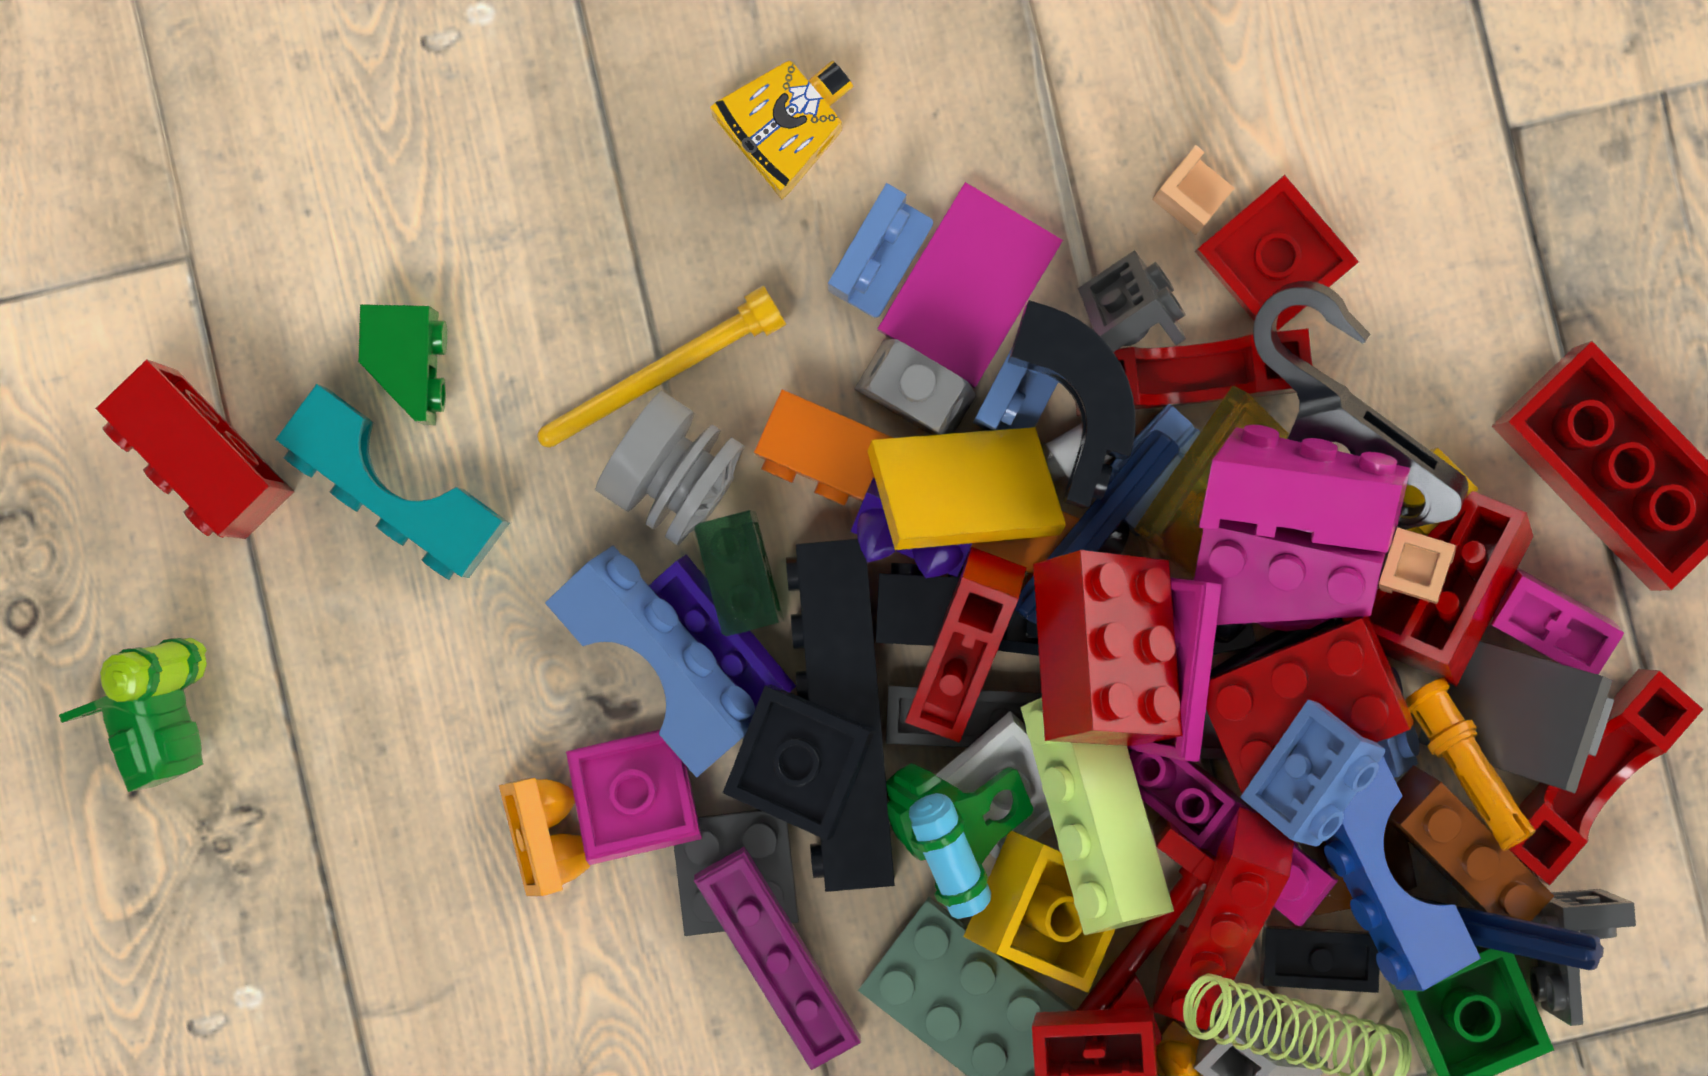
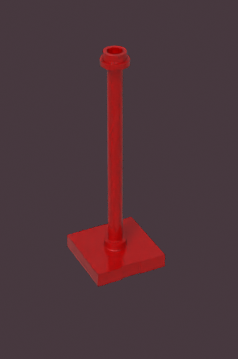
M1161 815L1152 826L1156 847L1181 865L1178 871L1182 876L1169 892L1174 912L1147 920L1076 1011L1107 1009L1200 890L1206 891L1216 856L1207 849L1199 848L1182 834L1170 821L1168 822Z

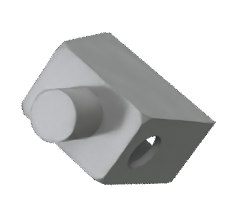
M897 339L883 340L855 387L856 391L930 435L953 434L976 397L968 381Z

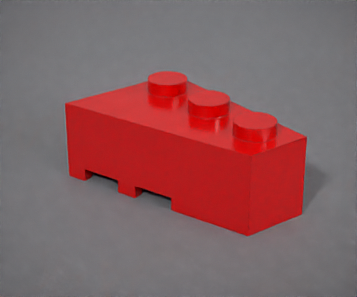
M1472 491L1465 498L1461 510L1456 517L1440 522L1427 535L1428 537L1456 545V553L1452 564L1449 566L1438 603L1435 604L1393 591L1392 594L1387 593L1379 588L1376 593L1371 616H1369L1386 656L1436 678H1445L1448 683L1455 686L1458 685L1534 537L1527 512L1475 491ZM1356 617L1342 618V621L1344 623Z

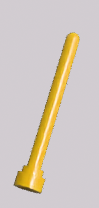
M763 285L744 296L747 302L737 307L739 310L738 314L541 427L537 434L539 443L547 448L554 447L745 335L752 333L755 337L765 332L766 336L786 326V322L765 286Z

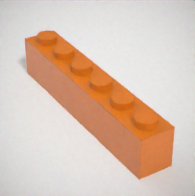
M782 389L754 454L765 460L761 470L790 483H793L796 474H799L817 482L814 490L815 494L845 506L849 497L863 502L872 479L875 478L867 452L871 440L893 437ZM1062 511L1066 526L1061 535L972 543L971 547L1027 567L1025 573L1028 576L1024 583L1026 585L1034 575L1033 564L1045 561L1079 521V518Z

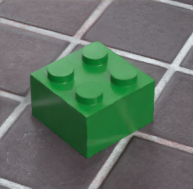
M1475 945L1481 959L1424 991L1397 990L1395 985L1388 981L1428 1076H1495L1554 1051L1514 954Z

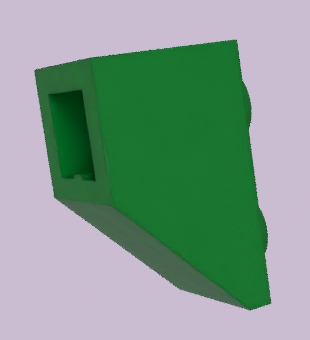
M360 304L358 362L414 421L423 425H436V412H444L446 403L445 379L437 378V355H445L447 350L446 321H438L439 312L430 306Z

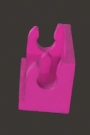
M1517 568L1491 622L1492 626L1562 665L1598 675L1624 635L1622 629L1613 620L1520 568Z

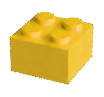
M1011 831L1004 841L987 881L991 890V901L983 911L971 917L963 937L999 956L1088 993L1115 929L1084 935L1061 852Z

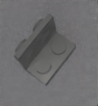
M1602 889L1551 892L1554 897L1531 921L1597 935L1600 939L1617 937V928L1636 926L1634 902ZM1537 959L1538 966L1532 967L1530 971V984L1534 1000L1536 1002L1541 1001L1542 1009L1570 1026L1583 1025L1580 969Z

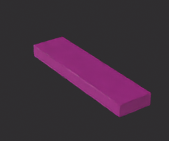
M745 846L694 875L695 884L809 1068L813 1070L860 1044L861 1035Z

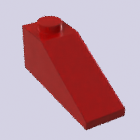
M971 547L905 723L960 743L1018 602L1027 567Z

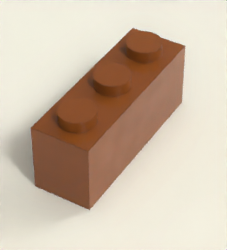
M1413 765L1397 782L1403 797L1392 810L1388 822L1477 910L1532 921L1551 901L1554 895L1509 849L1502 851L1492 832L1441 781Z

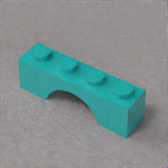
M316 384L275 439L289 449L283 458L310 478L313 477L316 471L320 472L334 483L329 492L354 511L358 512L362 505L370 509L380 517L375 526L398 544L404 546L407 540L410 539L424 549L427 553L421 560L444 578L450 580L454 573L460 577L470 578L510 523L462 488L455 487L441 496L423 501L405 500L392 493L380 481L371 463L369 443L374 422L330 389Z

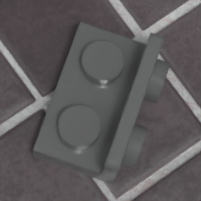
M1135 250L1078 288L1093 330L1107 343L1113 352L1122 346L1127 347L1139 342L1145 337L1149 329L1158 322L1175 345L1186 339L1178 322L1186 314L1172 293L1174 288L1156 262L1147 267Z

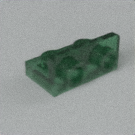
M747 510L696 525L695 533L722 634L730 636L784 622L756 511Z

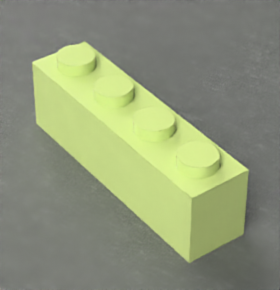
M1042 698L1022 706L1021 711L1026 725V732L1030 739L1042 789L1047 800L1058 840V847L1062 854L1074 897V904L1084 935L1135 925L1174 912L1127 746L1045 741Z

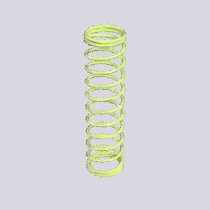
M1210 973L1200 976L1191 985L1186 994L1183 1017L1186 1028L1193 1037L1203 1040L1213 1038L1217 1044L1221 1045L1231 1043L1239 1050L1249 1048L1253 1054L1257 1055L1267 1053L1271 1059L1275 1060L1285 1058L1289 1064L1298 1065L1302 1063L1307 1069L1315 1070L1320 1068L1325 1074L1332 1075L1337 1073L1339 1076H1359L1358 1074L1363 1069L1365 1076H1378L1386 1059L1387 1050L1384 1035L1390 1033L1394 1037L1399 1050L1398 1067L1393 1076H1406L1410 1069L1412 1060L1411 1044L1408 1036L1399 1028L1380 1023L1375 1024L1372 1020L1358 1019L1355 1015L1341 1014L1338 1010L1324 1009L1321 1005L1307 1004L1300 999H1289L1286 995L1272 994L1266 989H1254L1250 984L1241 982L1236 984L1232 979ZM1210 982V983H1208V984L1201 990V992L1199 993V995L1197 996V998H1196V1000H1195V997H1196V995L1198 994L1200 988H1201L1205 983ZM1219 984L1222 993L1214 1003L1210 1015V1030L1201 1033L1196 1023L1200 1000L1208 989L1213 985ZM1241 989H1245L1248 991L1243 995ZM1236 990L1239 999L1232 1008L1231 991ZM1259 994L1266 996L1261 1000ZM1254 995L1257 1004L1251 1011L1246 1024L1245 1036L1247 1043L1240 1044L1237 1043L1235 1038L1240 1033L1244 1024L1246 1012L1245 999ZM1223 999L1221 1014L1216 1024L1214 1025L1215 1014L1217 1012L1220 1002ZM1277 999L1283 1000V1002L1278 1004ZM1271 1000L1275 1009L1268 1017L1264 1028L1263 1043L1265 1048L1258 1049L1254 1047L1253 1043L1259 1037L1263 1026V1004ZM1241 1004L1240 1021L1236 1031L1232 1033L1233 1019L1236 1010ZM1294 1004L1300 1005V1007L1296 1009ZM1289 1005L1293 1013L1285 1023L1281 1034L1282 1053L1276 1054L1271 1051V1048L1276 1044L1281 1031L1282 1017L1280 1009ZM1259 1009L1258 1027L1253 1038L1250 1039L1251 1023ZM1306 1010L1310 1018L1303 1027L1299 1037L1298 1053L1300 1058L1294 1059L1288 1054L1293 1050L1298 1039L1300 1027L1298 1014ZM1277 1013L1276 1032L1271 1043L1268 1045V1030L1272 1019ZM1324 1015L1327 1023L1320 1032L1316 1043V1019ZM1295 1019L1294 1037L1286 1050V1034L1290 1023ZM1341 1020L1345 1027L1337 1037L1334 1045L1335 1033L1333 1024ZM1228 1021L1229 1038H1219L1218 1034L1224 1029ZM1312 1023V1041L1308 1051L1303 1055V1039L1306 1030ZM1358 1025L1362 1032L1352 1046L1351 1028ZM1330 1028L1329 1048L1321 1060L1320 1045L1325 1032ZM1375 1030L1376 1032L1368 1038V1033ZM1347 1032V1051L1343 1061L1338 1065L1337 1049L1340 1040ZM1364 1036L1365 1048L1362 1061L1355 1070L1354 1054L1358 1043ZM1380 1039L1382 1045L1381 1062L1377 1071L1373 1074L1371 1070V1057L1373 1049ZM1316 1043L1315 1057L1317 1063H1308L1306 1059L1312 1053ZM1333 1050L1332 1061L1334 1068H1326L1323 1064L1329 1059ZM1350 1055L1349 1067L1351 1073H1343L1341 1069L1347 1063Z

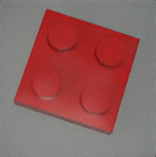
M1286 175L1282 176L1195 251L1254 322L1262 305L1279 288L1298 281H1312L1330 287L1359 262ZM1294 305L1281 311L1277 319V331L1306 306Z

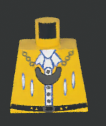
M833 60L809 80L805 78L793 62L787 61L718 100L710 109L714 120L782 200L793 190L841 133L842 121L830 106L854 86L844 71Z

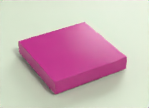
M660 729L566 751L585 857L589 865L702 839L688 767L659 735Z

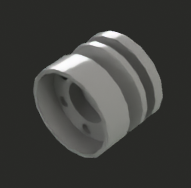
M661 390L644 408L614 451L597 482L595 491L627 512L633 509L648 494L655 501L649 511L646 525L655 530L672 510L676 513V516L668 528L665 537L679 546L689 533L701 524H704L723 498L734 479L735 467L745 446L731 437L715 457L709 453L717 441L721 430L711 425L694 442L686 438V434L692 423L694 412Z

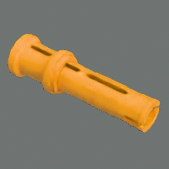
M1445 678L1434 680L1409 695L1405 699L1407 707L1430 740L1427 748L1431 754L1436 755L1437 758L1443 757L1475 808L1491 829L1502 851H1506L1523 842L1536 831L1513 800L1514 798L1475 740V737L1478 735L1475 723L1472 719H1464L1447 693L1450 687Z

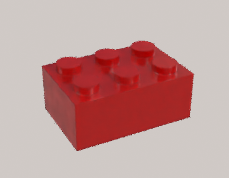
M146 359L95 408L108 421L102 427L108 437L124 451L129 452L133 448L148 463L143 469L146 476L164 493L170 494L174 490L189 505L183 511L185 516L206 536H210L214 532L221 538L246 539L294 493L293 489L176 369Z
M1079 550L1033 564L1045 741L1136 746L1183 736L1169 560Z
M1369 616L1356 617L1210 677L1206 710L1242 794L1308 699L1321 704L1361 737L1377 743L1411 729L1414 723Z

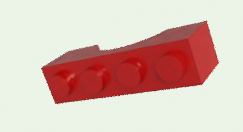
M1309 328L1277 332L1281 343L1287 349L1312 365ZM1253 334L1228 340L1160 348L1126 347L1119 348L1114 352L1128 378L1135 410L1165 407L1168 404L1177 406L1296 393L1277 372L1263 362L1257 352ZM1075 402V405H1076V415H1077V416H1080L1079 409H1078L1077 404H1076V402Z
M1638 669L1614 696V703L1596 756H1587L1576 793L1539 782L1518 806L1536 832L1518 845L1509 848V850L1542 883L1550 886L1588 843L1589 831L1594 820L1620 786L1645 764L1665 754L1704 710L1660 670Z
M1241 807L1236 812L1218 848L1206 891L1189 928L1179 924L1160 961L1153 1001L1154 1012L1184 1022L1183 1006L1186 994L1191 985L1200 976L1210 973L1234 981L1290 877L1294 841L1290 840L1261 814ZM1210 982L1205 983V984L1200 988L1198 994H1197L1196 997H1195V1000H1196L1197 996L1199 995V993L1201 992V990H1202L1208 983H1210ZM1219 984L1213 985L1208 989L1200 1000L1196 1016L1198 1028L1207 1030L1210 1025V1015L1214 1003L1222 993Z

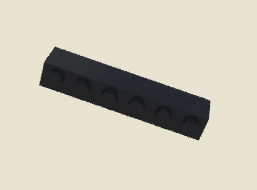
M858 539L796 544L797 556L786 557L788 590L800 591L801 614H791L793 648H805L806 671L796 672L797 696L876 730L833 838L829 840L821 838V843L810 844L813 878H824L825 892L895 886L867 560L861 551Z

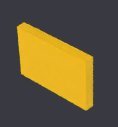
M1035 427L871 440L867 452L895 550L1061 535L1066 526Z

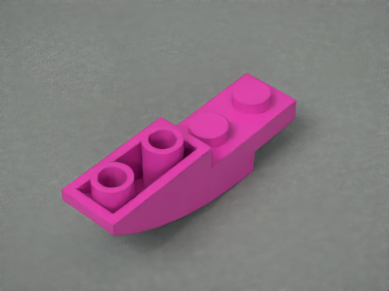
M1132 750L1129 754L1142 800L1168 822L1170 821L1195 845L1201 849H1207L1214 856H1217L1218 848L1239 807L1258 813L1237 794L1194 761H1182ZM1294 841L1290 877L1274 907L1295 925L1302 926L1337 883L1338 879L1298 847L1299 844Z

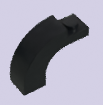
M1029 300L1024 308L1008 363L1048 375L1062 384L1075 400L1081 416L1082 435L1062 502L1085 509L1090 507L1092 497L1102 500L1106 492L1113 466L1103 463L1105 456L1109 455L1122 460L1131 456L1136 426L1133 394L1128 378L1118 358L1093 329L1066 312Z

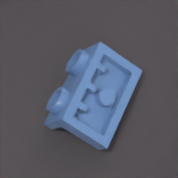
M888 183L885 184L828 282V291L873 318H878L882 314L933 226V220L906 204L907 194Z
M1010 350L973 423L987 431L1035 427L1058 381L1040 372L1008 363Z
M1308 699L1240 798L1290 840L1317 847L1322 841L1329 839L1338 831L1344 819L1343 812L1357 792L1369 786L1374 780L1379 769L1378 762L1384 755L1385 749L1377 742L1361 737L1321 704Z

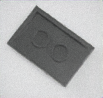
M1480 641L1458 685L1455 686L1448 683L1450 687L1447 693L1464 719H1472L1475 723L1478 734L1475 740L1494 768L1576 793L1613 680L1598 674ZM1421 729L1418 738L1419 743L1427 746L1430 740L1423 729Z

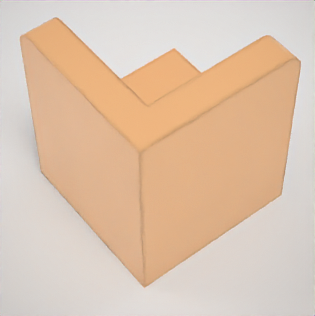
M1195 145L1152 199L1195 235L1205 226L1235 189L1200 160L1205 152L1197 145Z
M1397 527L1379 581L1380 590L1391 594L1393 591L1437 604L1449 566L1452 564L1456 553V545Z

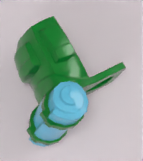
M911 763L899 769L886 781L889 799L887 810L894 833L916 859L920 861L927 860L935 878L936 892L934 895L936 900L947 907L951 917L960 919L978 914L991 901V890L987 883L988 876L982 863L998 841L1031 816L1034 810L1018 770L1007 767L976 791L963 793L957 787ZM1002 790H1010L1013 803L1009 813L1000 820L988 818L985 821L983 815L990 811L993 798Z

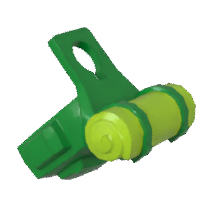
M170 638L151 647L123 649L118 654L111 655L103 662L100 675L102 687L107 696L59 714L60 721L64 723L102 712L109 736V745L128 792L152 788L203 765L199 729L196 722L191 720L186 706L184 689L203 677L207 665L205 657L207 650L202 643L193 638Z

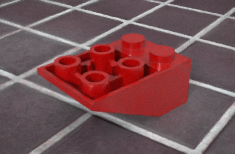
M1153 1007L1036 1012L1032 1024L1035 1076H1158Z

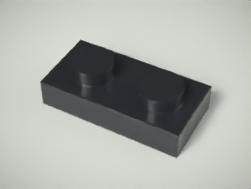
M1263 925L1260 984L1273 987L1378 993L1380 969L1376 961V954L1379 952L1370 933L1365 931Z

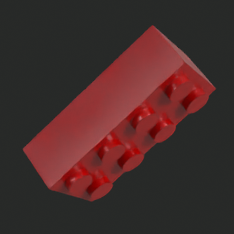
M1593 341L1573 347L1492 425V428L1650 591L1672 590L1708 556V460Z

